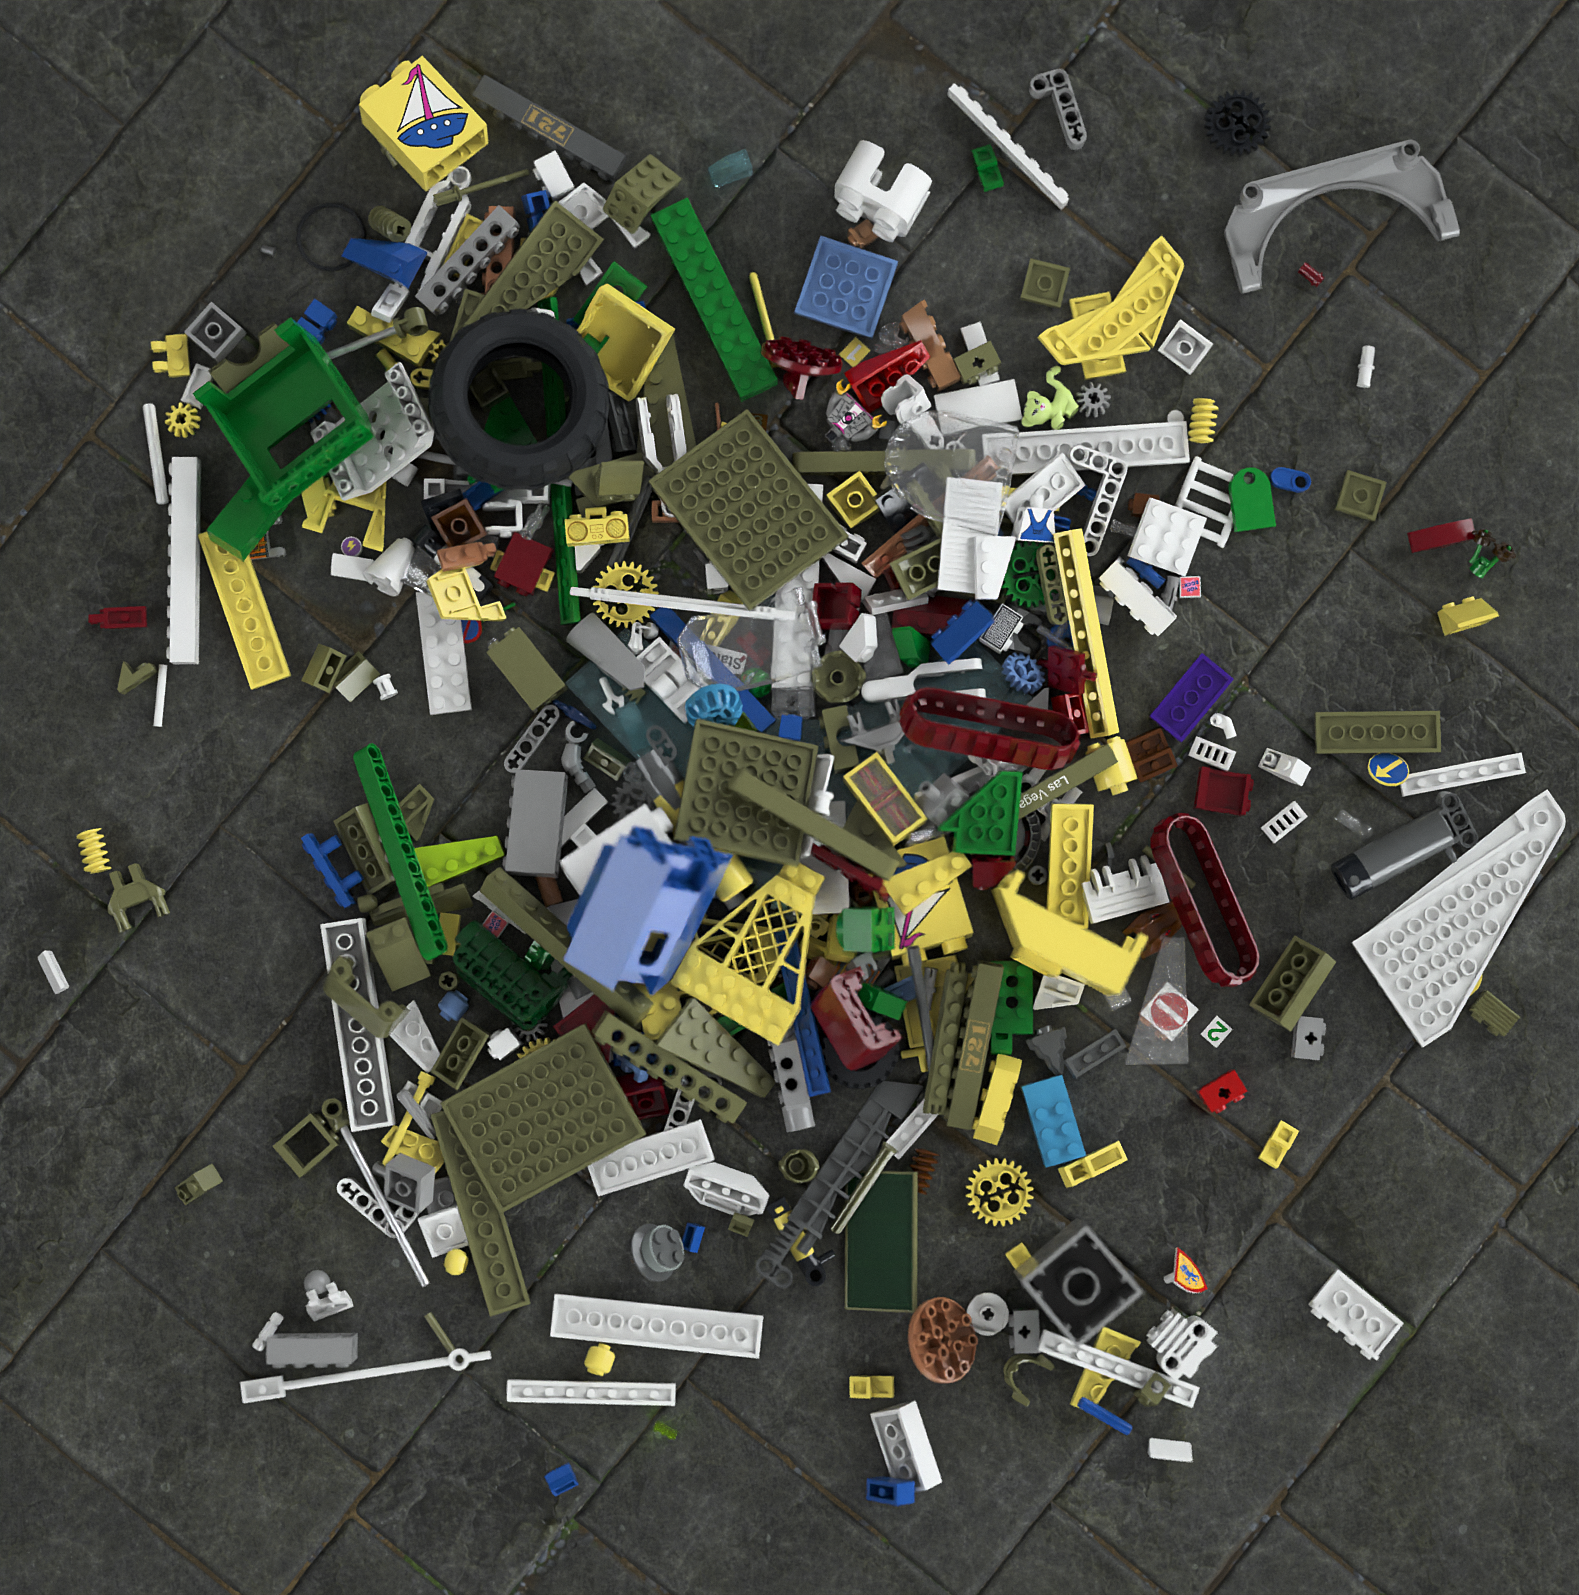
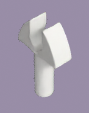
M600 678L599 682L607 697V702L602 704L603 708L610 714L615 715L611 707L612 701L619 704L621 712H623V695L620 697L615 696L607 678Z

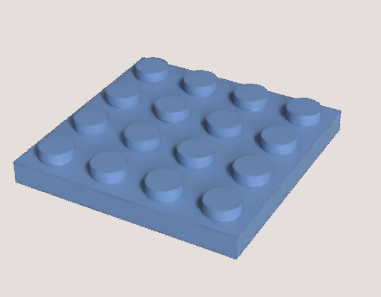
M820 236L794 314L872 340L898 261Z

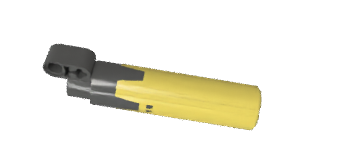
M652 726L647 730L646 738L653 747V750L639 758L635 763L646 777V780L640 785L656 808L661 807L674 827L671 830L675 834L685 778L673 762L678 756L677 747L662 727ZM655 729L660 730L662 733V737L658 741L651 739V732ZM666 739L668 742L664 743L665 746L668 749H673V751L671 752V758H669L668 756H663L665 750L662 746H660L659 749L656 747L657 745L662 744ZM715 850V851H717V852L728 853V854H734V853L724 852V851H720V850ZM737 854L733 855L715 892L721 902L729 900L753 883V877Z

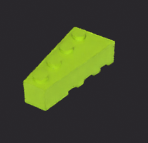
M498 836L414 848L427 887L441 882L444 883L507 856Z

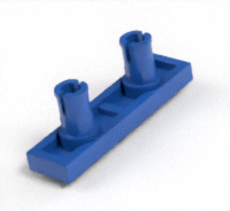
M313 833L303 836L301 838L303 849L307 854L312 855L315 868L325 876L324 882L329 889H333L335 892V900L339 906L350 908L355 905L356 902L349 889L364 880L362 874L356 870L345 878H340L327 855L342 845L338 836L334 835L321 844Z

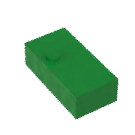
M251 475L207 529L212 542L243 562L291 503L290 501L275 513L258 496L261 491Z

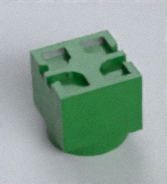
M866 906L844 908L840 912L836 924L837 939L843 951L877 952L895 949L894 907Z

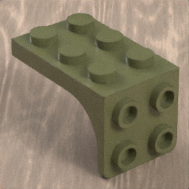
M650 154L615 182L603 207V211L628 232L634 234L653 206L676 188L682 179Z

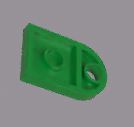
M1251 467L1236 472L1229 482L1234 532L1275 527L1271 486L1266 474L1257 468ZM1245 473L1252 475L1253 480L1251 484H1247L1244 481Z

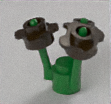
M1488 530L1472 531V534L1475 535L1473 541L1478 545L1473 557L1469 560L1472 564L1469 569L1479 578H1483L1499 560L1507 562L1511 558L1514 559L1516 557L1513 547L1508 543L1501 542V544L1494 543L1495 548L1491 552L1495 556L1490 561L1483 556L1478 558L1482 546H1489L1490 542H1495L1496 539L1491 537L1492 533Z

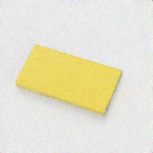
M1110 292L1070 299L1072 319L1112 303ZM1123 355L1082 362L1085 380L1126 372Z

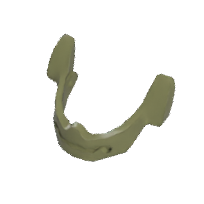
M1025 1353L1014 1355L1004 1366V1379L1013 1390L1012 1398L1024 1406H1028L1030 1401L1015 1386L1012 1378L1013 1373L1017 1372L1018 1365L1023 1362H1032L1050 1371L1053 1370L1054 1364L1042 1354L1037 1358Z

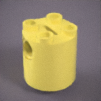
M1118 736L1106 741L1119 762L1093 776L1098 792L1110 789L1112 796L1128 791L1126 783L1138 779L1125 739L1121 740ZM1096 743L1087 746L1088 751L1085 754L1088 755L1102 747L1101 744Z

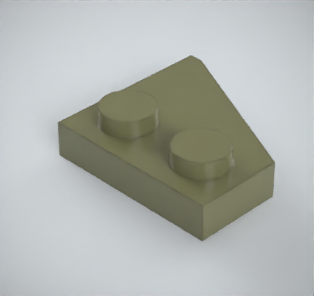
M421 784L416 786L399 802L408 832L416 841H419L435 800Z

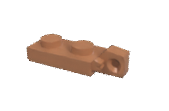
M475 542L440 549L437 551V556L442 570L445 572L482 564L483 561L488 559L487 557L494 556L497 550L494 543L483 545L482 542Z

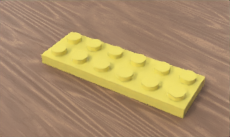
M1051 803L1046 910L1083 929H1088L1089 915L1083 898L1081 883L1090 881L1094 805Z

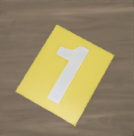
M855 337L839 355L854 367L870 350Z

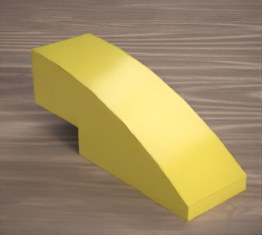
M1117 1141L1058 1168V1171L1066 1188L1095 1177L1128 1159L1120 1142Z

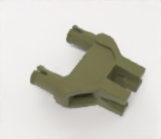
M137 863L128 866L133 882L127 885L121 871L109 873L114 892L107 911L109 915L114 917L119 933L131 929L125 913L126 909L150 900L153 902L158 918L165 914H170L164 899L165 889L146 880L140 864Z

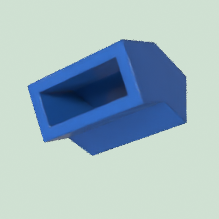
M687 1222L682 1239L684 1250L698 1252L705 1226Z
M569 1462L546 1473L544 1476L550 1491L555 1497L579 1485Z

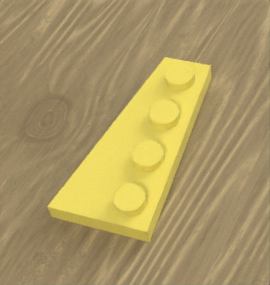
M951 852L893 875L889 882L883 880V884L889 896L905 916L970 869L972 864L963 853Z

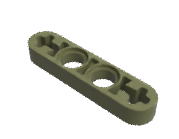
M1043 545L1037 549L1036 558L1047 618L1053 625H1062L1068 620V613L1057 553L1054 546ZM1046 551L1051 553V556H1048V560L1047 557H1043V553ZM1053 562V565L1044 567V564ZM1048 569H1052L1055 572V578L1052 581L1046 578V571ZM1053 589L1059 593V598L1056 601L1051 600L1049 596L1050 591ZM1059 603H1060V605H1061V606H1058L1057 609H1056V607H1053V608H1052V605L1059 604ZM1057 612L1062 614L1059 620L1054 618V614H1057Z

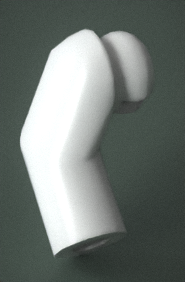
M1216 713L1210 718L1213 726L1224 729L1226 739L1236 736L1232 720L1229 717Z

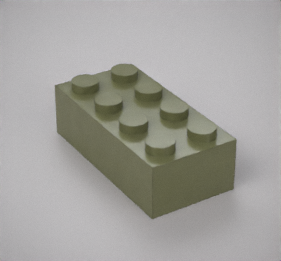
M1294 935L1249 1005L1259 1014L1291 1032L1336 961L1326 952Z

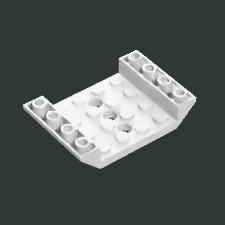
M398 362L384 374L388 382L360 403L369 417L374 437L329 471L338 493L344 501L373 492L432 446L434 428L402 362ZM377 413L376 421L373 423L372 417ZM341 418L335 424L327 421L321 423L310 432L314 442H318L345 421V418ZM385 430L384 438L381 440L380 434ZM393 447L392 455L389 457L388 451Z

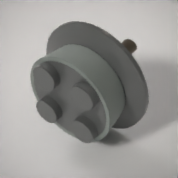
M644 1224L634 1232L631 1240L632 1264H635L639 1272L651 1281L661 1282L668 1279L673 1271L680 1267L684 1261V1247L678 1231L667 1225Z

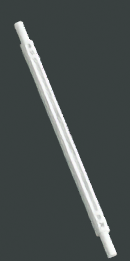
M571 587L570 595L590 597L591 600L775 620V618L796 619V612L776 610L774 607L756 606L749 612L744 604L596 587H591V589Z

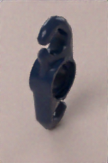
M557 699L552 701L559 710L575 722L581 723L593 730L597 729V726L571 705L568 706Z

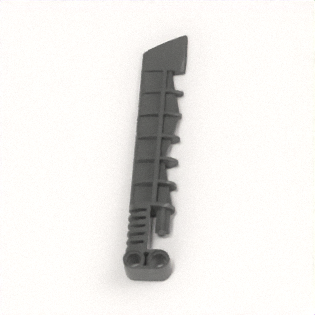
M883 1081L877 1085L787 1217L788 1223L782 1224L784 1228L783 1230H778L780 1233L778 1237L774 1236L775 1242H770V1249H765L757 1260L756 1270L762 1277L781 1289L791 1285L792 1273L782 1266L781 1262L803 1230L807 1232L796 1247L802 1254L807 1255L816 1240H821L823 1237L821 1234L828 1217L833 1220L836 1218L830 1211L837 1194L847 1200L849 1199V1196L840 1189L854 1176L859 1179L863 1178L859 1172L872 1159L875 1160V1154L882 1137L887 1140L890 1138L884 1132L891 1114L902 1120L922 1091V1085ZM762 1261H769L772 1265L771 1270L763 1272L759 1267ZM786 1273L789 1276V1281L786 1284H780L777 1281L778 1274Z

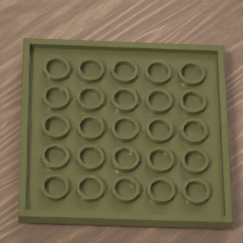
M696 719L674 841L686 843L689 836L705 838L710 841L715 850L797 867L799 865L804 833L727 787V784L736 769L740 768L808 808L818 746Z

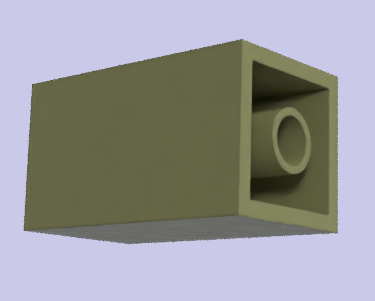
M513 627L504 634L506 637L500 642L496 640L488 646L489 650L486 653L532 711L537 714L568 690V688L521 628L515 629Z

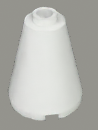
M398 538L365 569L363 573L364 578L371 585L373 582L377 584V589L390 596H398L415 551L413 542L407 538Z

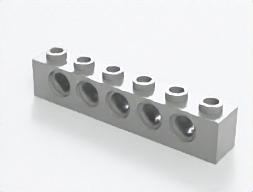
M498 205L420 289L415 297L436 317L439 314H443L448 309V304L462 294V289L476 279V274L490 264V259L503 250L504 244L508 239H512L517 235L520 228L518 222ZM495 229H502L500 235L493 236ZM488 244L486 250L479 251L480 245ZM474 259L471 266H465L466 260ZM454 274H459V279L452 282L451 277ZM440 289H445V294L437 297V292Z

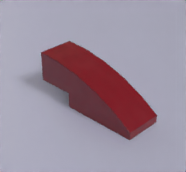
M1472 518L1407 533L1412 553L1468 542L1475 537L1472 534L1474 530Z

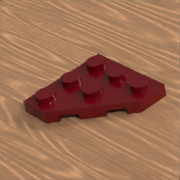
M593 994L553 1027L560 1036H563L586 1023L592 1033L605 1010L614 1016L615 1012L598 996ZM596 1041L607 1063H609L611 1045L606 1043L604 1046Z

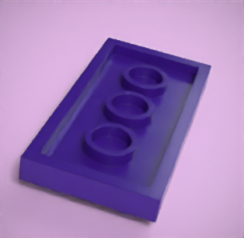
M1201 653L1149 717L1182 743L1234 678Z

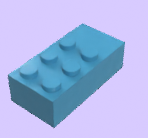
M1061 1074L1021 1085L1020 1088L1044 1167L1047 1168L1086 1156L1063 1076Z

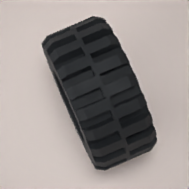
M866 1010L875 1027L884 1023V1029L893 1031L890 1023L882 1016ZM824 1031L820 1040L827 1073L840 1085L852 1089L874 1087L883 1082L894 1070L899 1057V1043H897L880 1060L875 1061L870 1066L863 1069L850 1070L844 1066Z

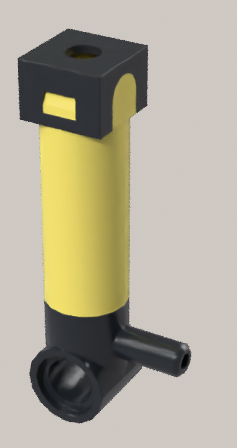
M785 1196L766 1205L769 1214L780 1230L784 1228L783 1223H788L787 1217L792 1211ZM802 1231L790 1251L807 1283L817 1287L822 1285L826 1279V1272L822 1264L831 1260L836 1255L832 1249L817 1257L813 1248L809 1250L807 1255L799 1252L796 1247L805 1235L804 1231ZM812 1270H819L822 1276L819 1280H812L809 1274Z

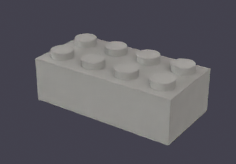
M278 1333L266 1338V1364H272L273 1368H283L288 1364H294L295 1368L306 1367L308 1364H315V1367H328V1364H336V1367H348L349 1364H352L358 1358V1333Z

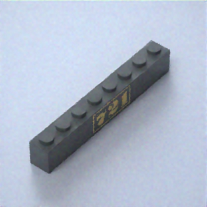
M485 74L472 94L475 105L480 109L485 110L487 108L493 112L492 114L496 118L508 120L510 125L517 130L522 128L534 140L541 139L548 148L562 151V155L572 161L576 159L581 162L580 165L589 171L591 169L598 172L597 175L606 181L608 179L615 181L626 163V156L623 153Z

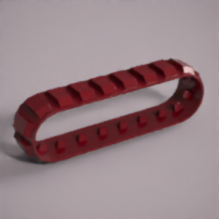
M925 687L916 690L913 694H909L899 713L901 717L899 723L903 733L917 745L1043 770H1056L1064 767L1065 764L1071 763L1080 745V735L1077 726L1069 717L1062 713L938 688ZM917 712L1044 735L1053 738L1061 746L936 723L924 719Z
M1176 813L1160 820L1153 828L1154 832L1150 837L1152 854L1201 969L1212 983H1219L1221 987H1235L1249 981L1255 975L1259 964L1258 948L1207 829L1202 822L1195 817H1191L1188 813ZM1172 825L1176 828H1181L1189 837L1238 951L1240 967L1236 976H1234V973H1228L1222 967L1172 852L1168 839Z

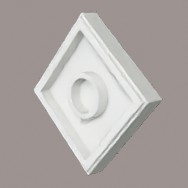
M457 1204L418 1218L432 1258L448 1253L452 1249H459L469 1245Z

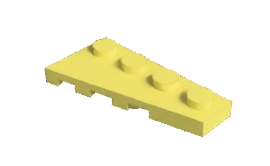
M1103 1326L1099 1330L1093 1348L1129 1360L1130 1355L1135 1348H1138L1141 1342ZM1084 1368L1070 1404L1080 1408L1078 1407V1402L1081 1397H1085L1098 1404L1107 1391V1387L1115 1379Z

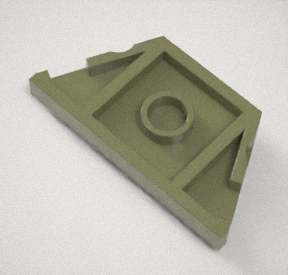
M640 452L608 462L642 461L643 453ZM600 464L576 470L567 477L589 499V502L594 507H605L623 501L622 498H614L612 502H602V499H596L595 473Z
M857 801L842 829L898 861V867H906L907 863L860 802Z

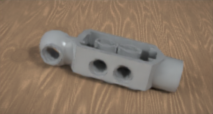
M792 1024L779 1046L767 1040L768 1046L772 1045L773 1048L769 1050L771 1062H776L777 1069L773 1072L776 1083L780 1082L782 1089L778 1090L780 1104L785 1103V1106L781 1108L787 1132L815 1126L794 1025ZM785 1057L793 1061V1065L789 1069L781 1066V1060ZM794 1078L797 1081V1087L788 1089L785 1085L786 1080Z

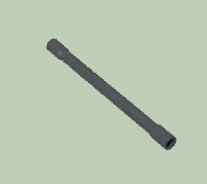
M914 945L907 947V953L913 976L929 1072L934 1039L922 972L920 948Z

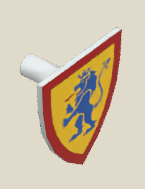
M1177 1247L1174 1272L1164 1276L1165 1283L1173 1282L1190 1293H1201L1208 1289L1198 1267L1188 1255Z

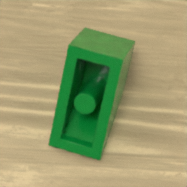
M911 626L893 628L892 633L899 658L910 668H917L920 664L928 663L931 642Z
M863 982L862 988L857 995L864 1007L900 1020L908 1002L873 983Z

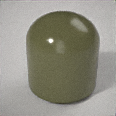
M372 894L357 898L359 910L362 913L373 911L378 906L377 898Z

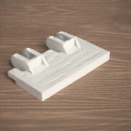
M1141 856L1140 863L1144 874L1141 877L1135 859H1129L1128 864L1132 879L1130 878L1129 871L1112 875L1110 868L1103 866L1102 872L1106 883L1105 887L1102 886L1098 871L1092 869L1090 874L1094 890L1091 881L1081 883L1082 894L1091 924L1169 903L1162 875L1156 863L1150 864L1147 856Z

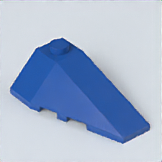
M351 238L342 257L403 287L409 288L428 252L410 243Z

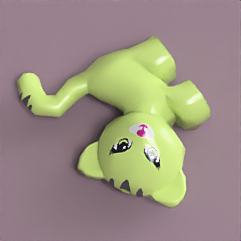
M1056 365L1046 373L1047 383L1057 389L1053 402L1050 403L1046 397L1040 396L1035 391H1029L1027 394L1024 417L1021 422L1024 427L1042 425L1046 421L1052 420V429L1059 430L1064 425V415L1070 419L1078 412L1079 405L1073 399L1071 392L1061 382L1054 379V376L1061 372L1060 366Z

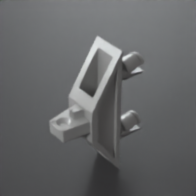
M893 699L891 702L884 703L890 717L889 722L868 730H864L859 712L853 713L854 717L853 715L846 716L852 734L838 741L875 750V752L881 755L886 764L895 762L892 751L895 750L894 745L904 735L899 723L901 717L899 715L898 700Z

